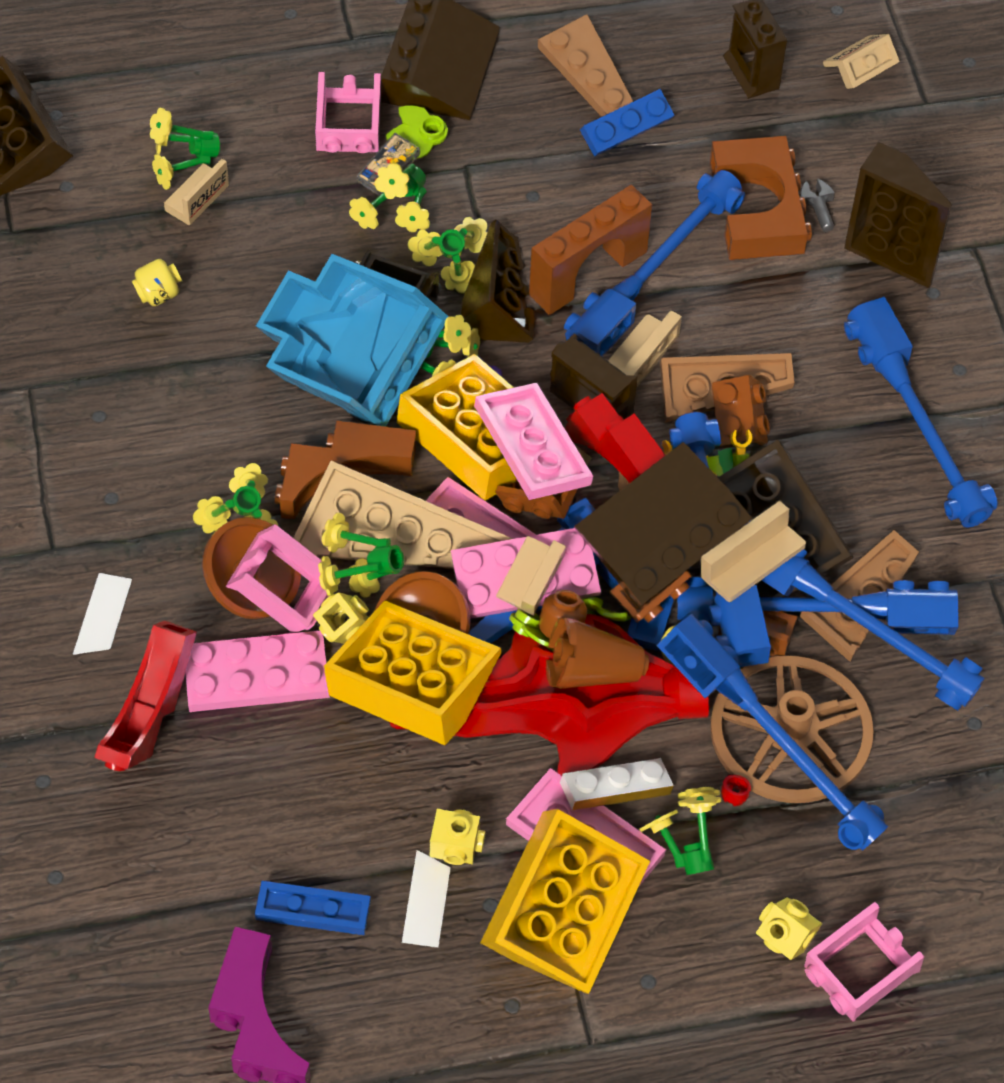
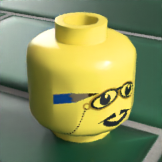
M156 259L138 268L135 272L136 279L132 283L143 304L148 302L152 306H158L178 295L179 288L177 283L181 282L182 279L174 263L167 266L164 260Z

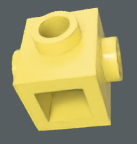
M338 592L328 597L313 616L320 624L319 630L328 641L345 644L369 618L366 615L369 609L358 596L352 597Z
M437 809L430 838V857L443 859L452 865H462L464 863L473 865L475 852L482 853L486 831L480 830V816L473 815L466 810L448 811Z
M786 897L777 903L770 902L759 917L762 924L756 934L764 939V944L770 950L782 953L792 960L804 953L822 923L809 914V909L802 902Z

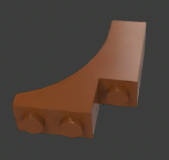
M336 421L334 434L328 433L326 448L291 443L289 456H283L281 463V476H284L283 484H277L275 492V504H280L281 518H296L300 510L313 498L330 461H334L364 475L393 474L412 476L416 453V430Z

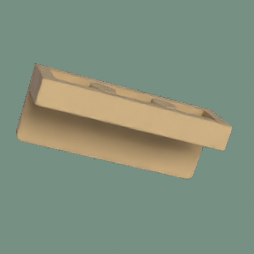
M670 311L660 321L651 315H646L608 361L626 375H638V387L678 338L682 316Z
M778 501L701 557V578L727 602L735 600L805 549L806 541L788 526L789 508Z

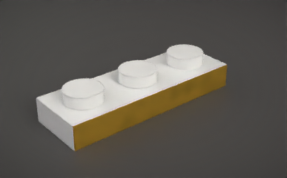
M661 758L563 773L560 780L561 787L572 810L670 795L674 786Z

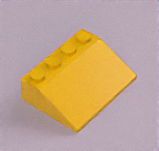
M473 354L400 394L397 424L403 429L416 430V440L483 500L486 501L496 495L495 490L498 485L509 487L517 479L474 407L476 396L514 387L478 356Z
M384 601L324 665L328 693L333 698L442 745H446L466 722L501 655V648Z
M559 809L543 811L480 943L512 961L589 994L650 860Z

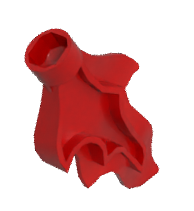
M587 614L585 624L639 645L617 624L602 616ZM515 631L511 648L497 660L466 722L454 736L466 738L510 733L537 734L556 744L559 756L557 773L562 776L563 773L599 767L626 742L647 727L675 717L678 719L708 718L709 699L708 697L704 698L675 665L645 650L644 653L649 657V666L647 673L641 676L637 682L561 689L552 687L547 680L546 659L553 660V652L532 638L525 637ZM389 722L390 726L395 729H405L401 726Z

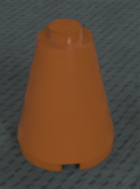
M564 617V619H558L550 635L548 648L554 649L553 660L546 659V675L548 683L552 687L561 689L637 682L641 676L647 673L649 657L644 653L643 647L573 618Z

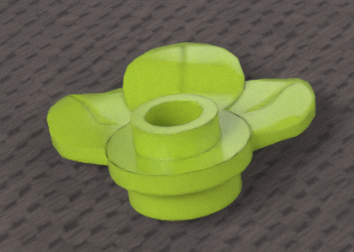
M401 106L399 107V116L403 124L386 134L388 142L396 134L417 147L413 153H410L411 156L409 157V159H417L429 154L433 146L441 144L447 138L448 128L440 117L429 115L422 107ZM436 131L437 133L430 134L428 132Z
M588 597L582 599L587 606V614L599 615L618 622L631 620V616H628L627 612L617 613L602 608L603 600L599 598Z
M519 608L516 613H511L509 620L513 623L512 629L525 637L532 638L537 643L546 646L551 652H554V649L548 648L549 638L540 631L538 625L539 615L535 613L533 616Z

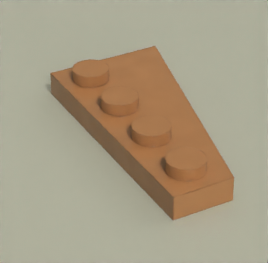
M587 14L538 39V49L601 117L633 102Z
M791 353L661 358L660 361L665 423L677 420L687 413H704L715 410L712 390L713 382L750 375L763 384L766 395L792 389L795 383Z
M893 530L832 583L831 586L834 591L846 599L893 589V582L904 579L917 559L919 551ZM801 612L800 617L850 662L870 632L842 612Z

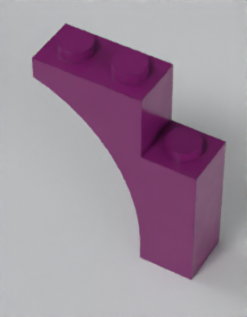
M234 927L208 1007L210 1022L214 1023L215 1026L225 1031L240 1029L231 1058L233 1073H237L240 1078L250 1082H259L261 1079L273 1083H309L311 1077L309 1062L298 1056L282 1040L272 1025L265 1007L263 989L265 974L272 953L271 935Z

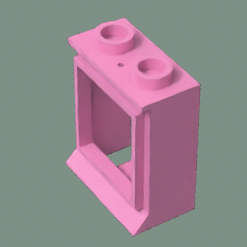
M319 72L315 129L316 151L331 153L337 151L379 152L381 74L374 73V89L356 88V77L353 75L344 76L343 88H326L325 72ZM327 103L372 104L371 130L325 128Z
M276 524L257 533L225 586L240 592L290 631L289 634L312 628L317 621L313 614L330 597L320 585L318 564L321 562V559ZM269 550L309 580L294 609L253 578Z
M876 902L872 903L810 950L806 956L804 967L806 968L805 973L809 980L816 987L822 986L830 995L829 999L835 1010L841 1015L846 1014L852 1022L910 976L920 972L924 956L920 951L911 957L901 946L903 935L896 927L888 931L877 919L880 907ZM865 932L897 969L855 1000L824 963Z

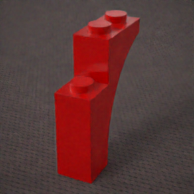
M603 393L594 399H591L590 396L583 398L573 407L575 411L566 418L568 423L565 426V430L572 442L587 446L600 454L629 483L666 456L635 413L624 420L622 416L618 415Z
M165 620L153 625L142 663L130 693L115 722L97 746L94 758L104 761L107 768L125 771L152 757L162 718L175 710L197 631Z

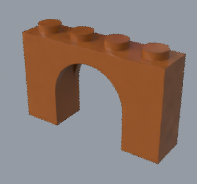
M777 136L712 141L710 155L712 176L720 170L728 171L739 180L740 184L753 183L762 185L771 190L780 201L776 207L769 211L727 215L724 236L729 260L804 254L806 242L811 241L810 222H805L804 219L806 215V202L804 197L799 196L798 191H800L801 187L800 175L798 172L794 173L795 152L793 148H789L787 137Z
M629 185L533 246L531 249L529 295L551 315L574 300L575 281L578 270L585 259L600 245L603 244L602 248L622 267L647 253L652 204L633 185Z

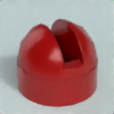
M740 775L727 776L721 787L723 801L733 804L735 807L744 804L749 797L751 784Z

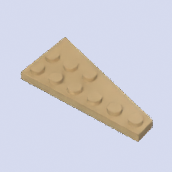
M330 461L293 537L317 557L328 556L329 558L345 560L364 558L367 560L369 552L373 551L376 546L347 540L344 548H338L333 553L328 550V546L323 545L322 536L326 531V521L333 519L336 513H342L345 516V522L349 523V532L378 539L390 538L391 545H397L402 550L404 565L454 569L451 550L513 539L334 461Z

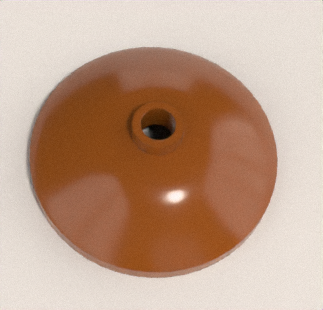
M251 517L231 520L212 534L204 550L203 572L209 590L224 608L243 618L264 619L271 616L237 590L225 587L257 533L273 525L267 521ZM269 550L253 578L289 605L298 592L301 574Z
M422 571L410 573L399 578L386 589L375 608L376 610L384 601H388L463 633H469L470 612L464 594L454 582L437 573Z

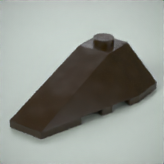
M497 220L491 222L462 299L461 315L464 318V322L470 325L471 330L473 328L478 329V335L482 340L529 343L533 340L535 318L533 309L526 306L525 297L529 295L528 285L522 282L519 271L524 269L518 238Z

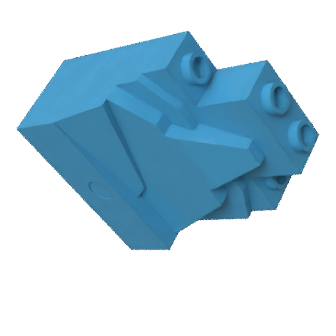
M331 254L316 281L288 270L256 327L273 341L279 343L266 367L281 379L342 407L358 420L369 425L386 427L399 405L400 394L407 391L443 329L445 320L449 316L416 287Z

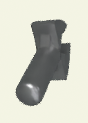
M817 179L816 189L819 193V196L810 191L809 184L805 181L800 197L805 198L806 205L814 207L822 231L829 232L834 228V224L826 202L833 201L835 192L824 181Z

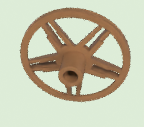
M799 656L769 657V663L745 666L740 669L745 678H748L762 670L777 667V705L775 707L762 706L840 791L858 777L868 760L872 748L873 721L864 697L847 677L825 663ZM789 666L792 691L784 694L783 667ZM797 667L813 670L830 678L842 687L851 699L839 702L836 699L815 705L813 699L802 691L801 678L798 677ZM718 693L711 715V738L721 764L730 775H740L746 778L751 784L752 792L779 802L808 803L827 798L818 787L796 790L779 788L764 783L788 755L770 735L767 736L755 755V760L746 772L735 761L726 746L722 732V719L760 732H767L755 719L746 717H753L747 710L744 711L731 700H728L723 694ZM855 707L857 708V710L847 714H840L832 718L823 720L821 722L819 720L820 717L840 713ZM723 710H728L742 715L737 716L728 712H724ZM860 716L862 723L861 747L854 762L845 770L837 761L836 754L818 732ZM774 746L781 750L759 780L756 779L754 775L772 747ZM813 746L815 751L829 766V768L838 776V778H835L824 767V764L809 750L810 747Z

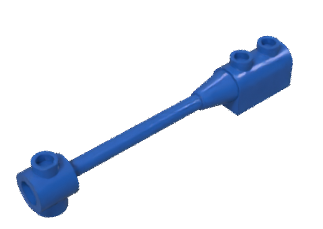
M725 170L718 171L713 177L705 173L697 184V190H699L698 199L701 204L634 275L629 276L613 288L605 290L601 295L592 292L587 297L583 306L586 311L582 316L574 312L567 318L564 324V329L567 330L565 333L566 340L575 333L578 342H583L603 357L634 323L636 303L633 300L648 277L710 212L718 215L726 210L730 214H734L740 208L745 198V192L742 191L739 180L732 173Z
M885 297L858 305L848 314V321L844 323L846 336L850 341L858 339L862 346L858 348L861 363L863 365L872 363L875 370L880 372L892 387L901 394L950 481L953 489L947 495L948 501L944 502L947 517L951 521L959 518L964 527H974L983 523L991 516L993 510L997 509L996 494L989 484L979 486L977 481H965L912 389L906 366L909 363L913 345Z
M701 412L687 413L675 421V428L669 429L672 449H675L684 442L709 468L706 456L713 452L715 446H720L721 444L717 419L708 420L707 415ZM757 585L752 586L732 602H727L716 592L714 598L715 605H709V617L712 626L720 625L722 635L716 636L715 639L721 646H729L734 649L737 654L736 662L741 667L769 663L771 645Z
M804 549L762 579V581L787 597L790 596L796 587L819 601H826L940 678L936 685L938 691L935 696L957 711L962 706L966 707L985 680L980 675L983 668L967 657H964L962 662L954 659L947 666L834 591L833 587L804 558L807 554V551Z
M690 577L686 581L690 587L678 597L677 620L683 621L693 614L697 620L709 622V605H715L713 588L706 586V582L701 577ZM900 580L893 582V589L854 596L848 599L876 619L885 620V625L899 634L955 635L958 629L957 590H949V582L932 581L928 583V589H914L913 581ZM759 597L762 611L841 612L826 601L822 602L815 598Z
M691 614L677 624L657 647L704 698L717 690L744 711L747 710L845 816L837 824L839 826V840L845 847L863 851L888 828L883 821V811L878 806L868 805L863 800L855 807L757 701L758 697L740 670L741 666L736 662V652L729 646H721L712 636L713 629L709 622L697 620Z

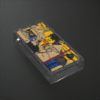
M394 133L356 176L357 182L380 196L383 192L378 191L375 187V180L379 177V168L388 167L391 163H397L403 171L420 155V148Z

